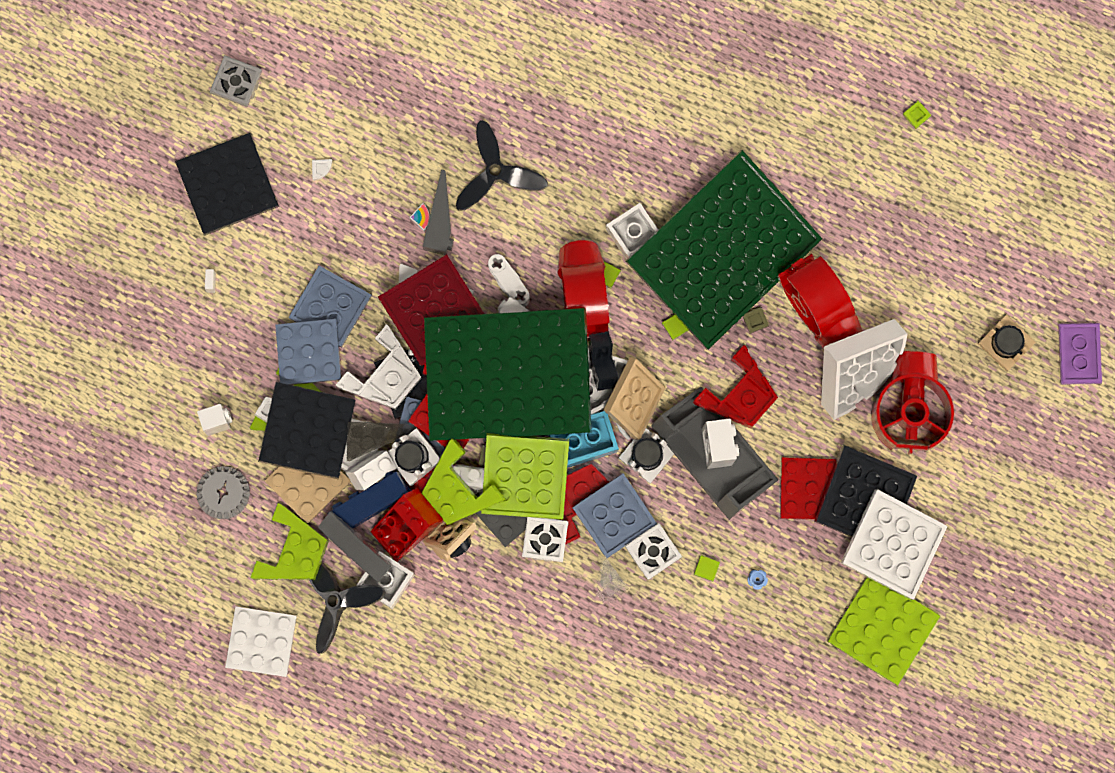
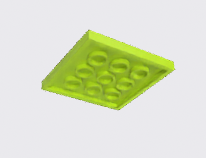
M487 433L483 493L491 485H494L505 497V500L481 510V514L563 519L569 439L536 436L511 437Z
M867 577L827 642L898 686L939 620L940 615L918 601L911 600Z

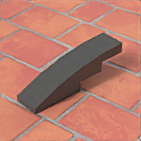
M332 511L329 512L318 526L336 546L377 582L391 568L392 565L380 556L375 548L362 539L363 536Z

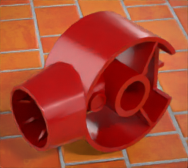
M577 240L569 242L560 248L557 273L559 278L562 279L565 309H586L588 342L590 334L609 331L608 323H610L604 276L606 266L596 243L588 240Z
M810 254L804 259L801 258L791 264L790 268L778 275L780 284L791 305L804 324L815 335V340L823 349L824 346L863 331L847 291L835 272L821 256L814 260L813 254Z
M903 351L902 355L899 354L895 361L897 366L892 372L890 383L879 393L873 404L872 425L878 439L890 450L906 449L908 450V455H911L913 450L924 452L931 450L948 435L954 421V405L946 388L938 382L936 354L920 351ZM904 382L902 406L897 410L896 421L882 426L880 403L883 395L890 387ZM925 386L933 390L943 404L945 410L944 429L928 420L930 412L928 405L925 403ZM907 407L915 408L919 412V422H911L907 419L905 414ZM898 424L902 429L906 430L905 440H917L918 428L922 426L939 438L929 446L897 444L888 436L885 430Z

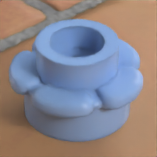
M752 570L747 579L748 584L756 590L762 589L768 582L766 573L763 570Z

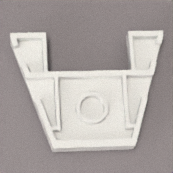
M386 324L375 337V340L389 350L390 354L365 384L347 371L336 384V387L396 410L421 380V376L390 327Z

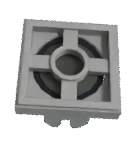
M224 55L210 89V94L248 107L250 100L255 96V90L258 89V80L262 69Z

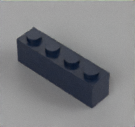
M390 471L385 474L382 481L374 483L361 493L357 491L348 496L349 500L345 503L338 502L331 507V511L354 529L396 504L411 489L400 472L394 473V471Z

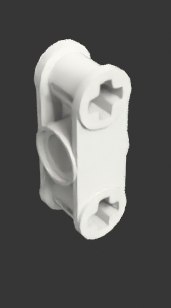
M495 254L491 256L488 261L489 270L499 287L508 298L511 297L526 307L529 304L530 296L518 274L502 255ZM495 261H496L497 263H500V262H501V268H500V269H499L498 267H494V262H495ZM517 294L525 295L524 301L517 300Z

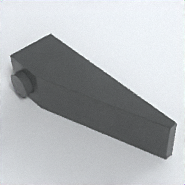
M441 169L425 234L423 250L446 255L448 250L452 251L454 239H451L446 171Z

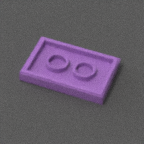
M1100 323L1059 324L1061 385L1102 384Z

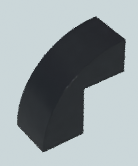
M609 331L590 334L588 338L589 357L596 389L601 391L615 388L618 382V373L612 359L613 343Z

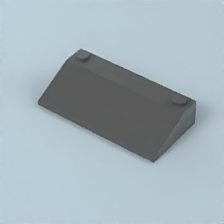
M699 387L662 414L651 427L661 439L666 441L670 450L728 520H730L775 484L778 478L737 429L736 436H733L734 444H738L739 456H736L737 459L733 465L707 469L702 428L708 421L724 420L727 418L693 404V401L703 391V388Z

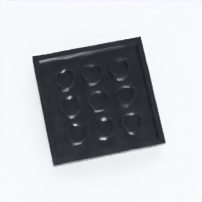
M250 133L175 161L204 236L279 207Z
M275 382L258 462L338 480L356 400Z
M843 445L814 522L853 537L874 490L878 489L907 505L917 475Z

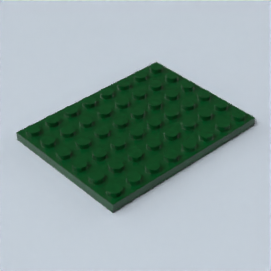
M740 150L625 262L704 348L709 350L779 282V274L790 268L791 264L801 258L803 259L823 238L747 154Z
M585 308L424 318L429 441L487 438V433L511 437L592 433Z

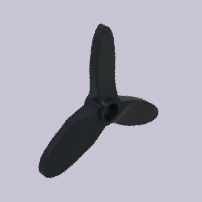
M483 120L478 122L476 127L477 144L486 168L459 195L456 201V209L458 211L467 210L478 203L493 185L498 182L527 191H541L547 188V180L539 173L519 166L503 165L500 162L499 146L492 128ZM492 168H499L501 172L499 175L493 176L490 174V170Z
M321 562L315 580H309L315 591L325 600L326 605L316 639L317 653L323 654L330 647L342 613L347 607L361 608L375 604L383 599L386 593L385 590L375 585H360L341 591L335 577Z

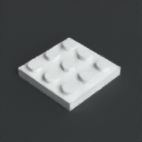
M235 606L225 668L287 677L297 616Z

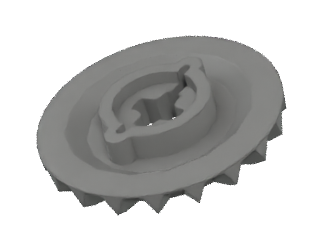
M214 467L201 477L197 485V501L201 509L213 518L229 519L235 517L244 510L250 496L248 482L238 470L232 467ZM225 486L228 495H224L220 501V494L217 491L218 489L222 490Z

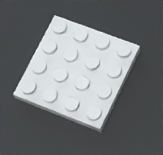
M876 489L857 526L841 564L914 600L947 526Z

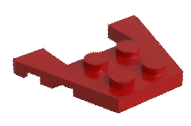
M743 345L731 360L747 374L723 401L719 400L705 388L693 401V404L751 429L778 397L766 377L758 369L756 361L748 353L747 347Z
M592 464L576 470L566 477L563 519H559L568 521L565 545L580 538V534L572 520V517L577 515L572 507L609 483Z

